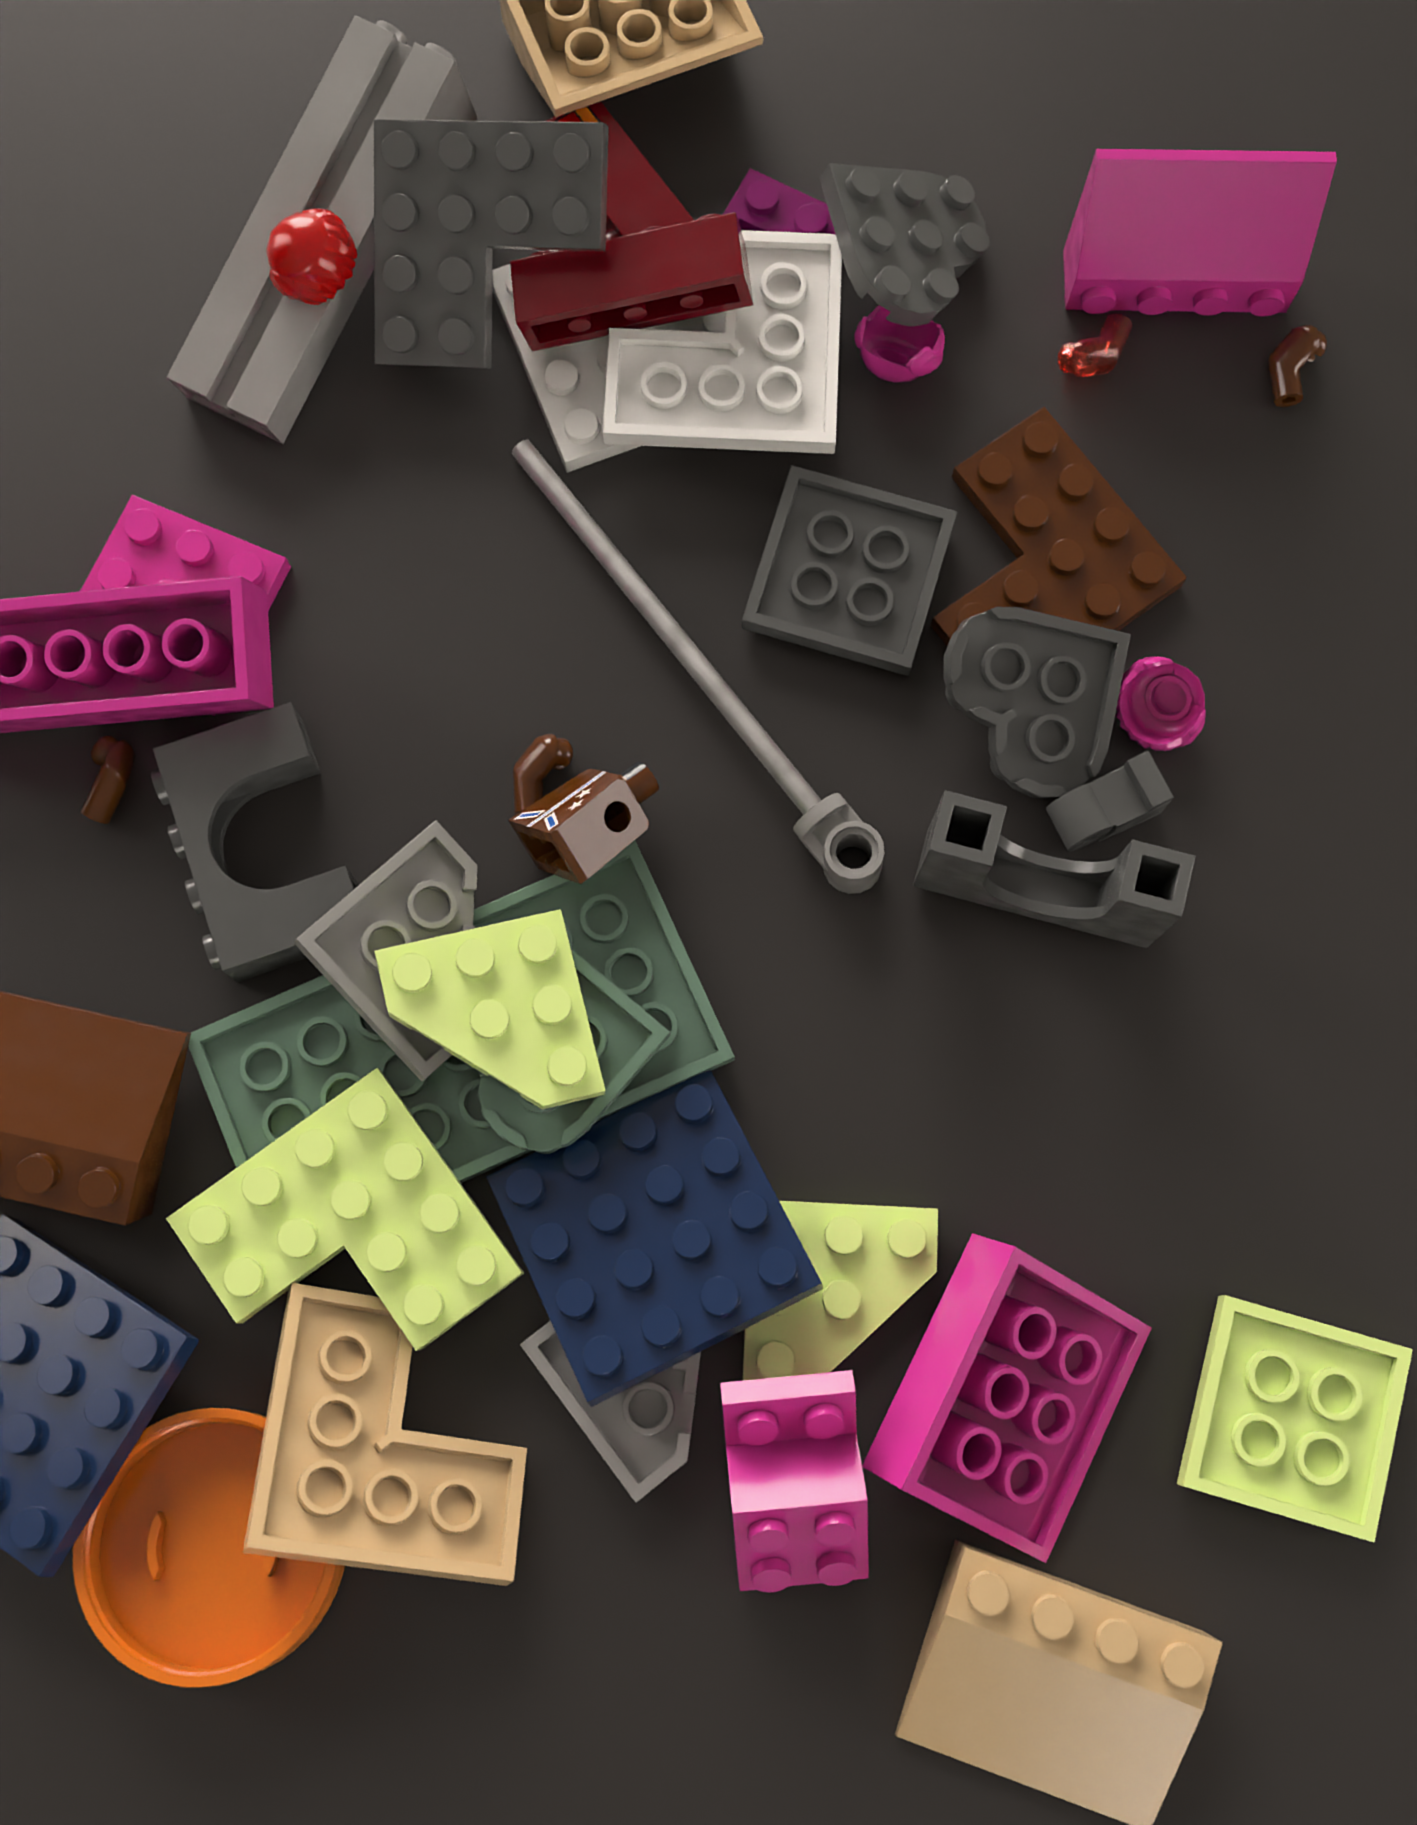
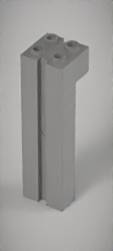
M354 16L166 377L186 398L284 444L374 270V119L476 121L478 118L455 58L447 50L433 43H427L425 47L416 42L412 47L407 45L406 36L398 28L382 20H378L374 24L361 17ZM313 208L330 210L342 219L354 241L358 254L357 258L354 259L356 266L352 269L353 276L345 280L344 289L338 290L334 299H327V302L320 305H312L290 299L277 290L270 279V265L266 253L270 233L281 220L294 213Z

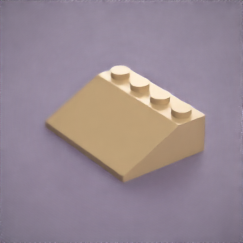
M500 0L503 23L520 62L555 117L763 44V35L746 0Z
M955 1540L895 1735L896 1737L1129 1825H1153L1204 1711L1223 1642L1200 1629Z

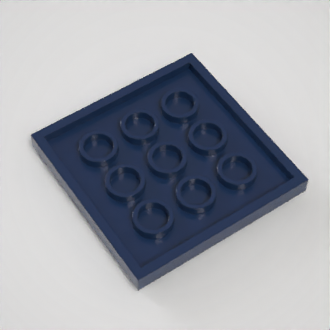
M711 1070L596 1122L587 1133L570 1146L560 1148L551 1154L535 1152L486 1176L585 1399L591 1407L823 1289L819 1276Z
M5 1214L0 1216V1548L37 1576L54 1577L200 1340L18 1219Z

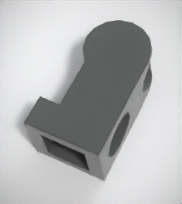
M1146 751L1128 760L1124 766L1062 795L1046 807V812L1066 850L1071 852L1093 842H1101L1159 815L1174 796L1150 752Z

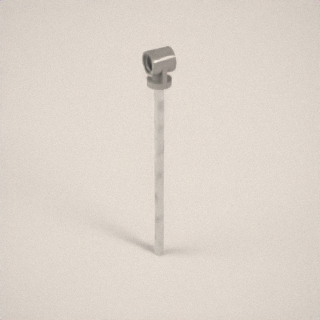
M527 439L519 442L512 450L514 458L801 811L803 816L796 822L793 832L822 866L828 882L838 891L848 894L862 893L870 889L879 879L885 854L884 842L879 832L871 825L864 823L840 793L831 794L823 800L820 799L533 444ZM847 847H857L867 853L870 861L859 869H850L839 862L837 855Z

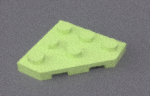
M561 909L374 951L388 1014L392 1019L411 1030L414 1029L439 1044L445 1051L486 1076L490 1075L542 1110L605 1094L606 1090Z
M779 1201L819 1276L823 1289L745 1329L742 1381L832 1372L937 1272L938 1209Z

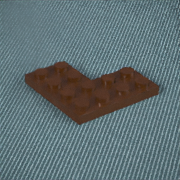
M1042 407L954 467L951 478L1017 559L935 615L930 626L945 645L948 646L952 634L958 629L963 620L995 607H1020L1120 631L1182 587L1187 577L1048 410Z

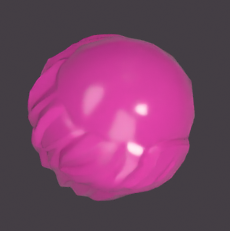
M879 305L868 317L864 316L859 322L855 331V344L860 349V356L867 370L881 380L894 383L909 382L919 376L931 373L938 368L943 360L944 329L941 328L940 324L932 320L928 324L912 327L892 323L885 319L890 314V311Z
M1165 657L1139 659L1123 673L1115 717L1120 721V728L1127 731L1129 740L1136 741L1144 749L1151 748L1155 751H1169L1192 743L1202 731L1206 716L1205 692L1200 679L1187 667L1174 663L1171 659Z

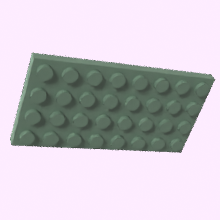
M636 840L582 884L552 875L474 909L473 925L475 928L561 909L571 950L581 956L670 1031L671 1036L598 1121L708 1070L712 1071L735 1060L731 1047ZM323 975L191 1032L188 1047L236 1168L376 1068L380 1069L460 1183L532 1152L521 1150L500 1138L483 1117L478 1097L480 1071L451 1055L421 1082Z

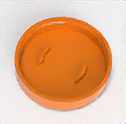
M229 1408L195 1409L167 1417L145 1428L73 1545L75 1588L87 1622L103 1646L118 1661L146 1678L168 1685L200 1688L234 1682L265 1670L292 1653L310 1636L330 1608L338 1591L344 1572V1565L243 1553L266 1416Z

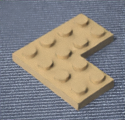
M292 1283L287 1295L243 1553L508 1586L514 1581L527 1448L401 1430L412 1345L381 1299L376 1296Z

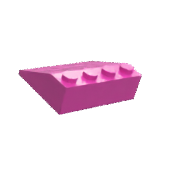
M1096 149L1063 250L1065 310H1083L1090 314H1102L1111 310L1139 311L1146 315H1157L1166 311H1195L1197 314L1204 316L1216 315L1221 312H1251L1256 316L1286 313L1304 281L1337 163L1336 152Z
M972 1233L862 1467L901 1490L1046 1563L1152 1328L1017 1247Z

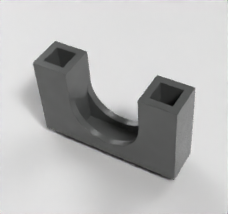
M292 702L153 748L159 769L151 772L152 782L163 805L170 804L176 823L168 826V833L177 856L181 860L187 858L193 878L185 881V887L195 912L198 915L201 913L205 914L210 934L204 935L202 940L206 955L213 969H222L225 974L238 983L306 959L307 957L294 944L296 938L358 886L357 880L346 865L284 887L256 889L242 885L231 878L225 865L223 854L224 837L228 825L245 803L265 792L321 773L304 721Z
M945 790L927 830L913 884L917 888L1148 948L1182 917L1196 856L1134 839L1117 858L1108 861L1084 862L1044 855L1019 846L1001 834L1007 806Z

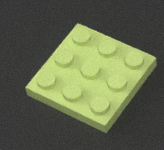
M1227 1295L1218 1296L1177 1485L1375 1542L1413 1349Z

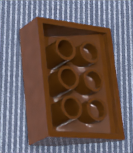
M0 990V1197L124 1226L151 1215L191 1033Z

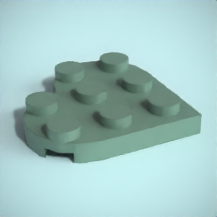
M572 950L606 1090L605 1094L542 1110L490 1075L486 1076L479 1072L478 1097L483 1117L503 1140L521 1150L536 1151L540 1154H551L560 1148L570 1146L587 1133L671 1036L668 1029Z

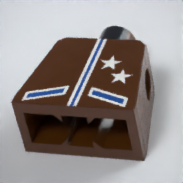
M637 761L621 774L588 769L525 808L508 821L538 869L582 884L648 829L649 820L640 804L659 791V785L649 768L640 761Z

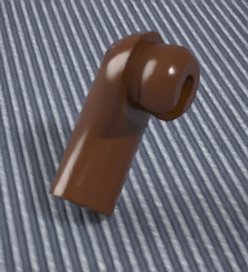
M1302 325L1292 329L1269 357L1268 363L1274 403L1278 407L1293 406L1303 400L1299 369L1306 362H1313L1315 354L1321 357L1326 350L1327 340L1325 335L1313 325Z
M554 734L536 737L517 760L513 769L515 815L544 797L543 780L552 769L562 770L570 765L573 758V748L568 740L556 738Z
M106 735L99 738L92 748V760L95 764L100 765L101 768L80 810L84 816L103 824L110 823L125 792L135 761L134 750L127 741H118L116 738Z

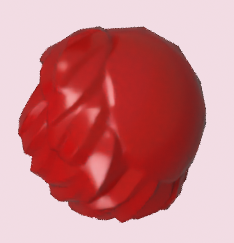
M320 208L297 212L281 220L271 231L266 247L270 265L269 275L275 288L290 299L312 305H320L327 302V299H334L336 292L344 289L345 280L353 276L352 269L356 266L354 259L358 256L354 241L342 219L332 211Z

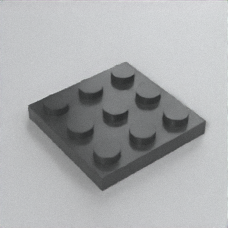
M791 465L742 617L741 628L909 676L957 511Z

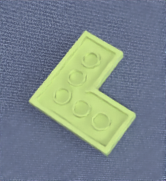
M378 1068L371 1071L166 1218L233 1320L238 1324H243L287 1292L292 1283L298 1284L346 1249L416 1351H421L524 1274L385 1075Z

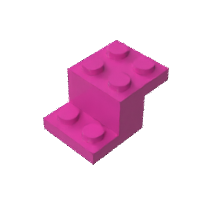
M852 1370L720 1383L739 1591L759 1590L762 1592H777L788 1586L818 1583L839 1586L847 1584L852 1580L868 1579V1502L856 1434V1391Z

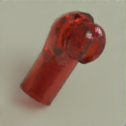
M1110 314L1107 316L1098 337L1080 339L1076 343L1067 342L1063 344L1057 356L1060 370L1067 374L1074 373L1076 377L1109 373L1116 366L1133 327L1130 319L1120 314Z

